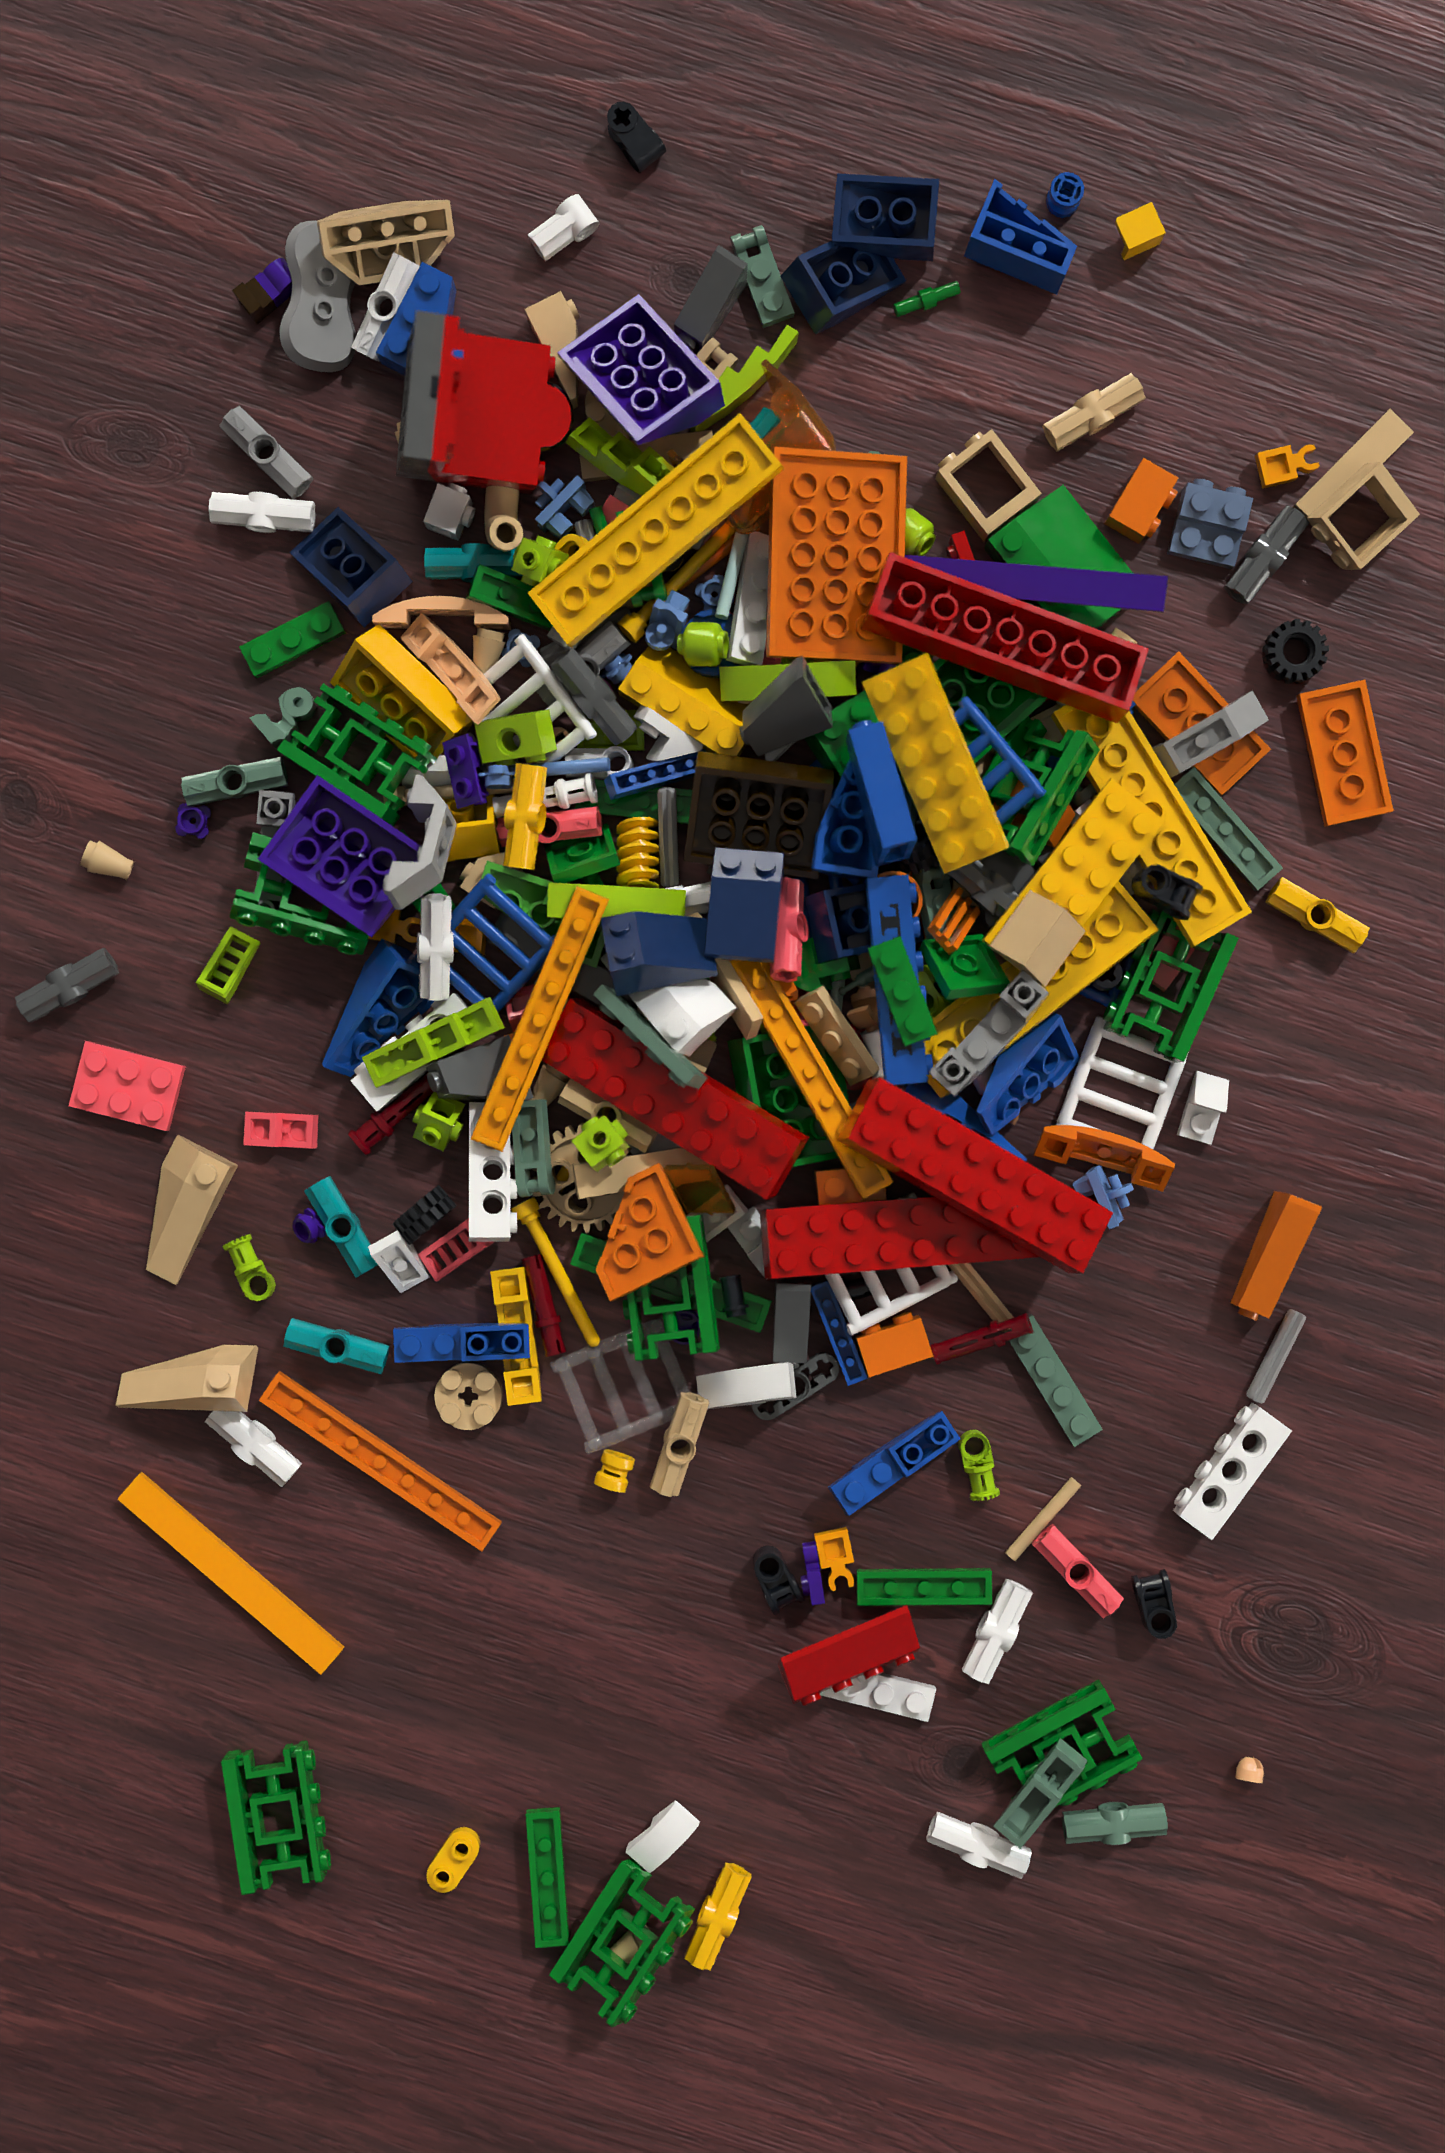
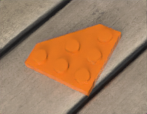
M657 1163L629 1177L619 1209L616 1211L609 1230L605 1249L596 1267L599 1279L609 1300L612 1302L705 1257L662 1165Z

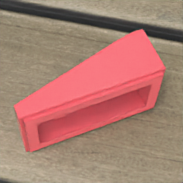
M468 1218L417 1255L435 1282H438L494 1242H469ZM459 1235V1237L469 1250L467 1253L464 1251V1249L456 1239V1236ZM446 1243L457 1257V1260L454 1261L444 1245ZM436 1250L447 1265L444 1269L433 1255V1252Z

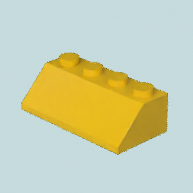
M380 624L354 640L330 681L334 687L337 684L352 694L353 697L350 701L359 706L363 701L379 712L377 718L384 723L390 718L406 729L403 735L412 740L414 735L426 741L432 746L429 752L437 759L439 755L445 756L442 742L466 734L474 723L456 702L457 698ZM386 734L403 752L414 759L418 754Z
M648 646L635 661L618 688L621 697L638 708L644 706L653 709L704 745L702 749L709 753L739 757L746 747L740 734V727L743 726V710L749 704H741L738 701H721L720 679L701 676L690 669L683 656L672 648L657 651Z

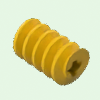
M633 817L625 819L617 825V833L619 835L617 838V846L619 847L617 855L621 864L616 866L619 873L616 877L618 886L659 888V884L649 881L659 877V871L649 868L659 864V858L649 855L659 851L657 844L649 843L659 839L658 832L649 830L658 827L656 819L651 817Z

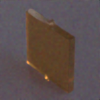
M687 1162L686 1165H666L663 1169L687 1213H708L709 1215L714 1213H734L736 1207L713 1165H692Z

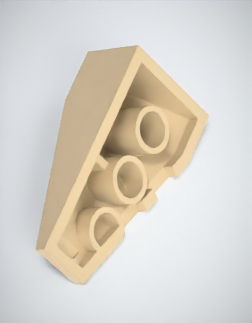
M180 1135L176 1136L162 1164L146 1266L147 1271L175 1285L178 1284L238 1167L237 1164Z
M221 1345L122 1373L116 1406L118 1408L247 1412L258 1347L254 1345Z

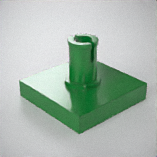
M607 823L602 826L601 836L560 840L544 844L554 883H568L580 879L582 884L604 885L599 872L621 865Z
M983 934L966 935L959 948L951 954H948L935 939L922 941L919 951H922V956L939 985L942 996L946 1000L954 1002L958 998L999 994L1010 984L993 951L982 941L984 938Z

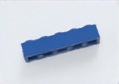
M698 752L610 774L604 780L610 800L693 778Z
M825 1279L812 1284V1296L847 1385L850 1386L868 1379L828 1280Z

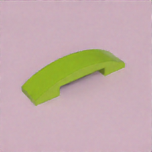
M856 660L807 663L826 697L857 695ZM790 664L719 667L721 701L754 700Z

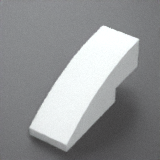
M789 1362L696 1376L698 1394L709 1400L708 1409L797 1398L793 1364Z

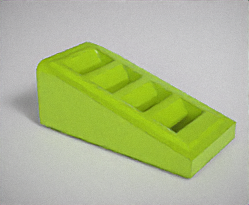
M230 926L197 979L196 984L198 988L206 994L228 1004L260 945V941ZM234 941L246 947L247 950L243 953L231 947V942ZM227 953L239 959V963L235 964L225 959V954ZM219 965L232 971L231 976L218 971ZM213 977L225 983L223 989L211 983Z

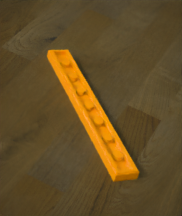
M576 886L471 1135V1140L503 1152L608 904V898Z
M729 960L762 1013L763 1020L761 1023L862 1200L892 1184L893 1180L884 1167L837 1141L852 1109L791 1002L784 994L780 983L770 976L769 964L767 962Z
M143 1472L139 1473L119 1496L118 1500L320 1675L344 1649V1646Z

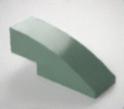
M1060 1738L1027 1779L993 1827L1021 1849L1084 1770L1087 1759Z

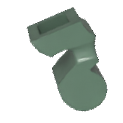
M300 687L292 688L285 691L278 698L282 712V720L278 723L272 722L266 714H256L250 717V720L275 748L279 747L284 739L288 742L291 741L292 732L294 730L299 731L300 729L298 721H307L316 713L317 706L313 702L314 698L306 689Z

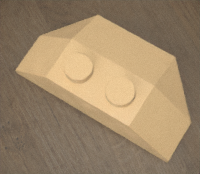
M449 200L402 201L340 211L317 221L322 256L357 285L380 282L393 252L419 266L422 262L431 266L446 244H449L455 236Z

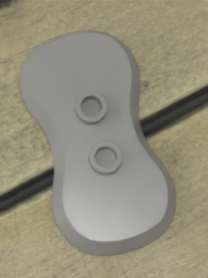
M317 221L301 222L291 230L285 245L286 261L292 279V295L280 324L281 345L290 360L301 367L319 372H336L347 367L356 352L355 349L351 348L356 332L350 313L351 294L356 283L322 256Z

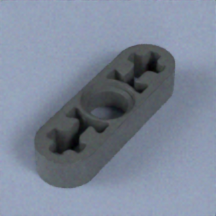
M819 1352L808 1358L807 1363L799 1364V1368L794 1369V1377L803 1379L805 1382L804 1391L796 1395L797 1398L787 1399L789 1402L784 1405L782 1400L775 1401L772 1412H768L767 1409L760 1411L758 1407L761 1403L752 1404L754 1414L762 1420H772L833 1382L839 1373V1365L836 1358L830 1353ZM821 1359L824 1363L831 1361L833 1364L829 1368L831 1374L825 1377L823 1373H819L813 1377L817 1384L811 1386L808 1376L802 1370L808 1367L811 1374L818 1369L817 1361Z

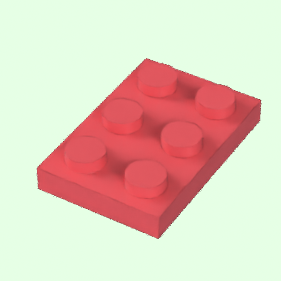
M85 1041L69 1106L169 1131L186 1066Z

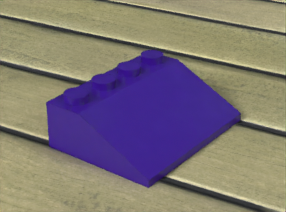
M639 294L557 352L558 357L637 445L697 426L725 406L720 381Z
M317 775L258 857V860L372 938L396 910L383 889L384 878L387 874L389 875L392 861L418 862L417 853L420 845Z

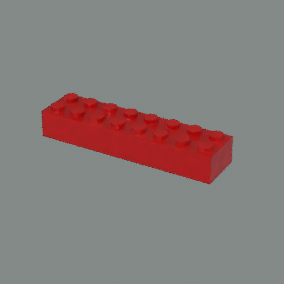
M892 552L889 553L882 566L861 627L863 630L1117 724L1130 710L1149 648Z
M583 998L568 1000L542 1057L543 1062L767 1200L777 1195L810 1137L702 1071L700 1072L708 1079L699 1089L688 1085L684 1088L669 1077L668 1073L671 1070L664 1063L661 1065L657 1064L645 1053L648 1047L640 1040L635 1042L623 1032L622 1028L625 1025L617 1019H611L601 1009Z
M881 1077L867 1081L837 1138L838 1142L1067 1273H1084L1113 1215V1212Z
M936 1197L759 1211L765 1279L1039 1257Z

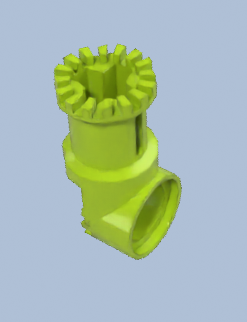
M247 1234L240 1237V1239L237 1238L236 1241L233 1240L223 1245L224 1251H229L236 1267L234 1271L235 1276L245 1296L254 1301L265 1300L272 1296L275 1291V1280L267 1272L263 1261L258 1260L250 1242L252 1236ZM255 1276H261L267 1281V1290L263 1295H256L251 1291L250 1282Z
M978 1430L964 1432L958 1441V1448L961 1452L964 1470L966 1473H969L972 1488L970 1500L984 1501V1497L987 1500L1000 1495L999 1488L995 1487L992 1473L994 1461L989 1440ZM972 1437H978L983 1441V1449L976 1455L968 1454L965 1450L966 1442Z

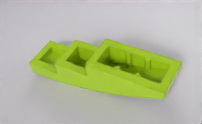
M787 324L769 353L757 345L739 373L727 366L718 379L721 384L725 406L699 425L691 427L690 432L704 431L725 418L751 397L779 368L797 344L799 332Z
M590 417L576 428L566 441L570 447L592 465L641 496L674 469L672 465L650 446L642 452L620 431L612 437Z
M548 883L547 918L564 917L576 886L609 899L602 918L632 911L685 916L686 890Z
M491 997L391 1042L363 1056L362 1059L375 1087L378 1088L469 1046L505 1027Z

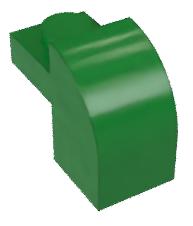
M808 938L806 942H802L801 976L797 978V981L793 982L800 989L809 992L821 986H824L826 990H832L831 982L851 978L850 971L861 969L858 956L845 957L818 964L813 938Z

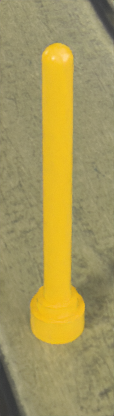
M729 518L665 584L667 597L672 590L677 592L735 533L738 518ZM656 599L648 601L637 613L626 614L617 623L620 631L633 643H637L645 634L644 630L648 626L647 622L650 620Z
M535 1197L511 1208L512 1212H517V1220L520 1219L522 1225H527L587 1344L590 1347L598 1346L600 1338L538 1219L540 1217L538 1212L540 1208Z

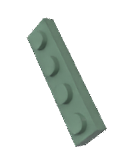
M1195 767L1174 784L1204 834L1254 891L1262 888L1283 869Z
M602 984L593 994L602 1002L599 1008L611 1019L615 1020L618 1018L625 1025L622 1030L628 1037L635 1042L639 1040L648 1047L645 1053L657 1064L661 1065L664 1063L671 1070L668 1073L669 1077L683 1088L688 1085L699 1089L708 1079L683 1054L677 1053L654 1026L623 996H616L615 989Z
M1030 1314L1028 1316L1032 1324L1033 1333L1009 1340V1343L1071 1444L1076 1447L1103 1429L1036 1319Z

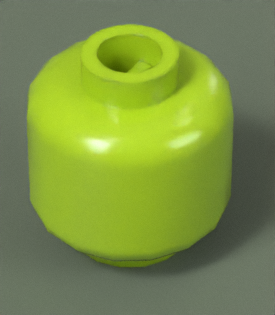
M907 508L905 555L925 556L935 542L934 526L917 511Z
M690 622L685 627L684 633L678 635L677 651L678 654H683L689 666L716 667L723 658L728 656L729 636L727 631L722 630L719 623Z

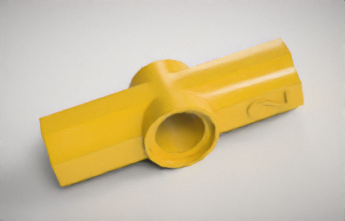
M516 763L512 799L507 802L504 813V825L508 833L503 866L535 870L539 834L544 830L547 815L546 806L543 803L547 767Z
M1280 877L1272 887L1265 902L1298 921L1306 930L1317 932L1351 953H1356L1368 936L1369 927L1338 910L1330 901L1319 899L1283 877ZM1314 906L1319 907L1324 913V919L1321 924L1315 923L1311 918V911Z
M725 1862L711 1896L707 1895L697 1918L696 1930L685 1952L684 1959L690 1962L692 1966L701 1970L711 1971L725 1937L728 1938L735 1926L739 1914L738 1907L752 1878L751 1873L737 1864Z

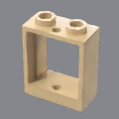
M992 429L985 435L978 432L964 444L966 449L956 456L953 452L945 457L938 464L940 469L935 478L984 542L1035 504L1042 494ZM986 447H989L1021 488L1022 492L986 519L952 474Z
M1374 462L1363 465L1306 519L1313 526L1311 528L1313 535L1320 542L1325 543L1332 551L1331 558L1336 565L1345 570H1361L1420 514L1381 462ZM1364 484L1388 515L1389 519L1353 552L1328 517Z

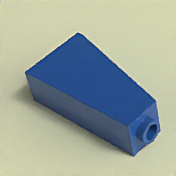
M871 720L861 721L853 725L852 729H849L846 743L876 866L908 859L915 846L917 837L883 721L873 723Z

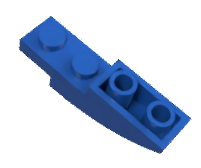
M527 1323L436 1324L393 1329L394 1363L530 1358L529 1324Z
M939 1411L851 1467V1471L829 1485L828 1489L845 1515L850 1516L901 1478H907L959 1441L960 1437L943 1411Z

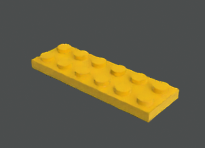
M928 653L863 681L862 684L879 722L883 721L892 754L944 874L1007 849L1009 843Z
M1113 778L1109 779L982 941L988 946L991 944L1029 890L1065 908L1083 926L1165 821Z

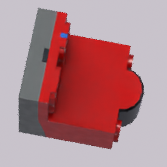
M416 310L408 338L396 476L485 489L488 486H501L517 489L519 493L530 495L544 479L545 461L541 460L550 457L558 451L570 435L574 422L573 406L568 395L558 385L550 383V378L554 376L556 357L550 356L551 345L465 333V329L459 328L460 317Z

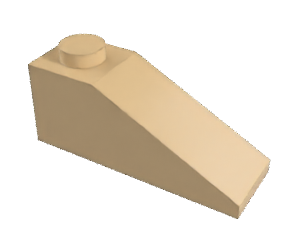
M560 291L526 308L525 313L539 344L551 345L550 356L556 357L554 374L571 408L574 409L578 407V378L558 357L557 352L578 338L576 320L580 318V315L572 299L566 301Z

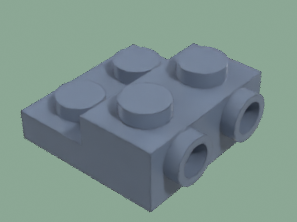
M1194 479L1193 483L1188 482L1182 489L1167 554L1233 569L1236 564L1242 535L1246 531L1253 498L1247 497V491L1239 487H1227L1226 491L1214 489V483L1209 480Z

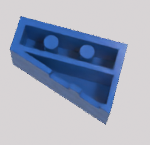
M994 179L970 236L964 257L1057 295L1077 246L1045 219L1041 221L1026 209L1027 204L1020 199L1016 201L1002 189L1003 185Z
M424 262L421 263L376 351L382 365L405 376L408 338L416 310L453 316L457 291L453 277Z

